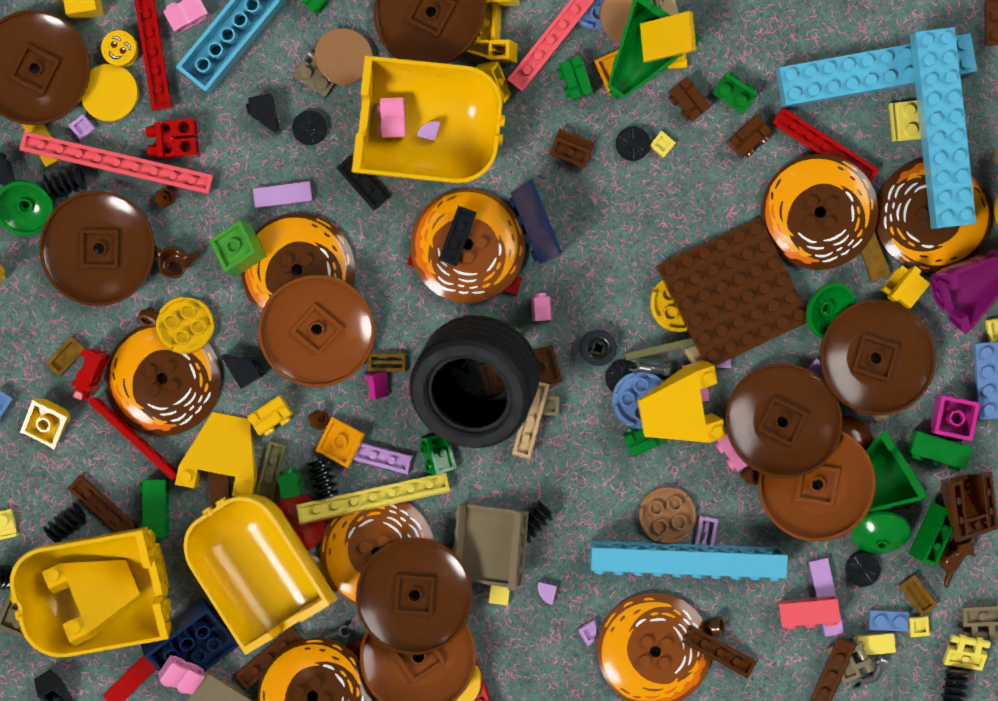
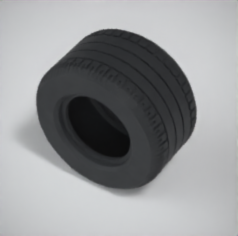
M468 315L450 320L431 335L414 364L410 377V397L418 417L421 418L420 420L423 421V424L435 435L445 439V441H449V443L468 448H485L497 445L514 435L526 420L539 386L540 371L538 360L527 339L516 328L502 322V320L485 315ZM469 358L484 362L501 376L506 388L499 394L491 397L471 395L461 389L455 382L451 372V361Z

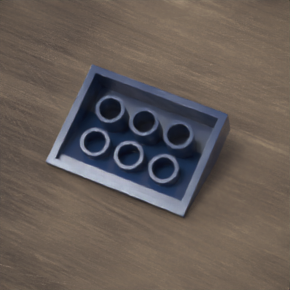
M530 180L511 192L512 197L508 199L512 208H516L519 215L516 218L519 225L525 228L526 233L523 235L526 243H531L533 251H530L534 262L538 261L540 265L560 257L562 250L533 180Z
M203 597L170 621L171 631L169 639L141 644L145 658L158 671L161 670L170 655H174L186 662L198 665L204 672L239 646L226 624Z

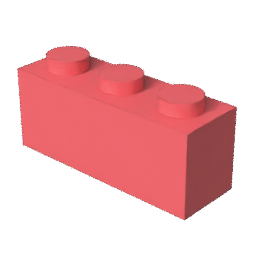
M838 595L779 601L782 627L787 629H797L798 626L806 625V628H814L818 626L817 624L835 626L838 622H841Z

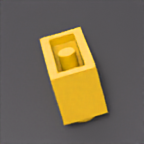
M499 61L478 64L476 68L485 72L496 83L501 94L502 104H505L511 96V91Z

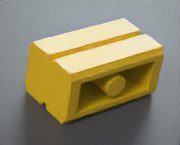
M279 395L249 414L247 418L259 436L262 434L267 436L275 431L274 427L279 423L283 426L291 421L290 416L293 415V412L282 395Z

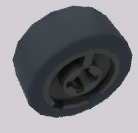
M594 330L587 333L580 343V352L583 359L594 366L608 364L616 354L617 345L615 339L604 330ZM597 344L602 346L599 352L594 349Z

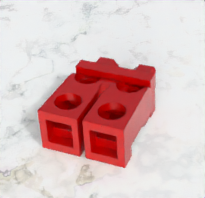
M185 118L154 122L155 125L145 128L147 138H156V144L147 145L149 156L161 159L200 157L199 140L196 138L198 137L196 119Z
M95 348L82 349L80 356L84 357L85 360L81 370L76 374V379L72 381L71 386L75 387L72 397L80 400L90 399L92 392L99 390L100 385L97 383L100 382L111 354Z

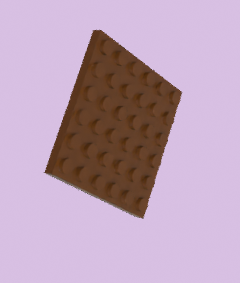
M757 218L656 266L701 359L715 366L807 323L806 307L761 218Z

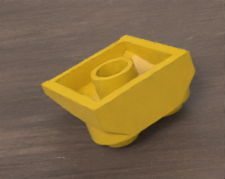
M35 398L32 400L20 433H24L55 449L65 426L70 421V413L65 408L47 399Z

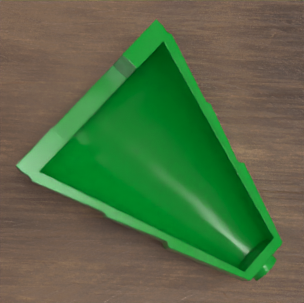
M633 0L608 83V88L610 89L608 93L617 99L619 97L625 98L652 80L654 75L671 65L674 60L681 56H673L648 63L643 62L640 24L670 16L650 0ZM695 33L696 45L702 38L697 33Z
M884 431L878 435L866 450L873 464L876 476L875 496L868 513L892 509L895 506L918 502L927 498L928 494L924 491L923 485L888 433Z

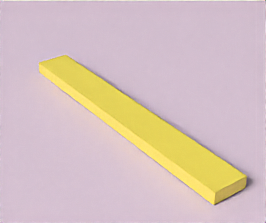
M444 472L438 475L425 476L296 505L299 524L302 525L451 491L447 473Z

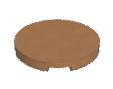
M603 0L599 10L600 23L608 37L616 43H621L623 30L626 27L633 0Z
M339 28L325 33L319 39L315 48L314 60L317 69L328 81L338 85H351L362 79L365 56H372V51L362 35L350 29Z
M662 486L653 489L644 497L639 507V522L647 536L659 543L673 544L685 539L696 522V508L692 499L684 491L676 487Z

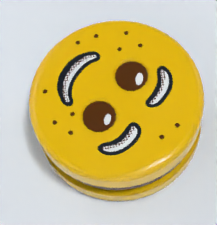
M115 30L108 33L101 44L103 57L112 65L126 68L134 64L138 59L140 52L139 44L126 31Z

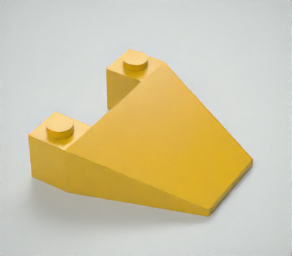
M486 0V14L482 29L476 41L466 52L490 61L498 60L499 64L517 63L518 44L511 40H500L502 6H519L520 0Z
M703 360L686 365L638 399L643 435L652 438L706 443L726 437L723 419L713 413L704 415L700 391L702 388L717 384L715 365Z
M212 412L179 464L175 485L189 488L198 487L201 470L235 477L232 496L255 494L258 476L250 421L247 418Z
M127 560L60 563L42 571L48 589L54 594L70 587L81 616L64 623L63 627L69 642L75 646L95 637L141 595Z

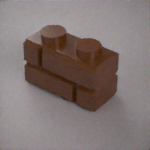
M688 76L668 92L670 95L668 97L669 101L674 106H679L682 110L680 114L686 121L694 122L711 107Z
M756 114L726 143L740 159L744 156L749 158L756 151L754 147L758 143L763 145L770 139L768 134L772 131Z

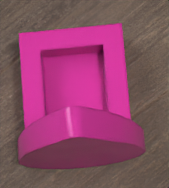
M387 372L364 373L365 380H368L370 399L389 396Z

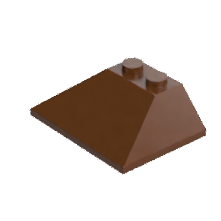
M992 472L965 474L941 480V492L955 542L998 529Z

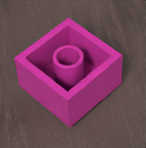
M936 395L928 432L973 441L980 403Z

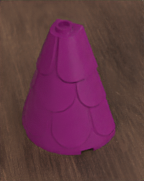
M998 248L987 250L984 254L971 257L968 260L939 270L930 279L931 292L941 311L945 310L946 314L950 316L948 320L965 334L976 325L989 307L998 299Z

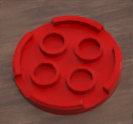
M302 494L296 497L281 499L276 505L283 512L306 550L313 548L322 539L327 524L326 519L300 525L296 505L316 500Z

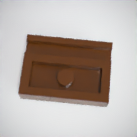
M559 128L549 155L585 169L595 142Z

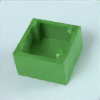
M241 220L209 240L224 272L233 276H238L267 257L252 225Z

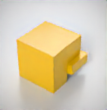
M61 0L64 2L66 15L73 20L104 16L102 0Z
M901 265L898 266L880 290L892 302H896L906 308H911L930 283L919 275L921 270L918 267L913 266L908 270Z

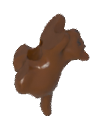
M953 538L951 546L949 548L945 547L938 562L946 572L944 578L945 588L949 587L953 572L960 567L963 559L967 555L976 556L972 538L955 542Z

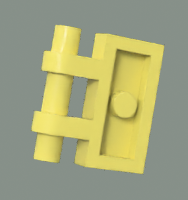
M951 634L950 642L957 644L956 646H947L943 658L944 665L982 671L988 656L987 652L982 650V647L990 648L991 642L983 640L982 637L971 638L966 637L964 634ZM965 644H966V645H972V646H974V647H973V649H972V648H966V647H965Z

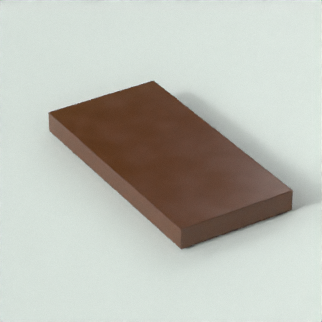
M553 344L534 349L539 364V382L550 385L562 382ZM485 363L479 364L487 397L502 392L506 386L501 376Z

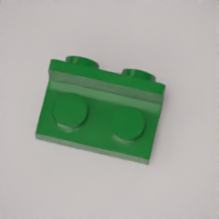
M731 72L729 74L725 73L711 95L744 115L758 94L755 91L756 88L748 83L743 84L739 81L740 78Z
M438 435L420 439L419 447L421 453L424 454V466L429 475H438L457 469L449 441L441 439Z

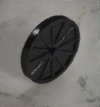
M308 110L296 116L293 121L292 130L295 138L302 144L315 145L325 137L327 124L321 114Z
M626 127L616 138V150L626 160H640L649 151L650 138L640 127Z
M617 361L610 365L605 375L607 387L613 392L620 379L632 373L629 369H636L635 365L628 361Z
M855 553L847 560L845 566L846 576L856 586H870L879 578L880 564L870 553Z

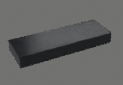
M350 155L336 168L375 211L388 200V197L367 174L352 173L353 158Z
M458 206L438 261L457 267L477 212Z

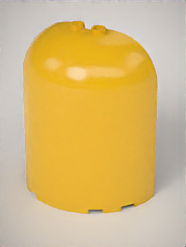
M365 56L361 86L362 105L359 132L356 133L352 173L460 184L474 181L489 170L496 158L498 146H502L503 134H500V127H504L505 115H501V94L496 83L489 75L470 66ZM403 97L405 100L406 137L382 138V134H378V122H381V115L377 114V103H380V98ZM429 122H440L436 141L419 137L417 133L423 125Z
M241 494L228 500L224 497L215 503L217 505L216 508L213 509L210 506L202 511L203 516L194 521L186 532L184 554L188 566L245 655L272 640L295 623L302 622L329 606L337 599L283 512L273 501L264 496Z
M148 527L41 545L25 553L15 564L11 572L10 600L12 603H17L18 609L15 610L16 621H19L22 633L30 645L49 656L70 657L169 639L171 622L168 621L172 608L171 599L167 598L170 586L160 544L155 543L156 537L151 529L148 530ZM127 560L141 595L95 637L76 646L68 640L63 624L81 615L70 587L54 594L48 589L42 571L60 563Z

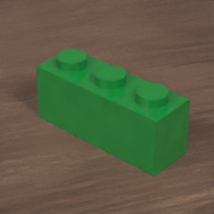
M913 430L906 452L911 453V458L922 461L924 457L930 459L929 463L941 466V463L948 465L947 469L959 472L960 469H967L973 448Z
M169 478L144 479L139 486V492L142 495V502H140L139 506L142 521L139 528L148 527V530L151 529L154 532L156 538H166L169 536Z
M931 502L908 553L937 567L952 533L946 507Z

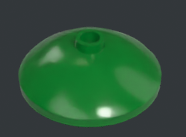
M25 180L13 181L0 189V224L9 232L21 236H31L42 232L46 220L54 211L52 199L46 190L36 183ZM23 202H28L29 206L23 205Z
M830 282L815 291L806 309V322L814 335L823 338L831 321L843 310L856 304L852 290L842 283Z
M873 512L867 514L862 522L851 531V538L858 548L874 554L890 553L907 543L910 538V526L903 517L895 513Z

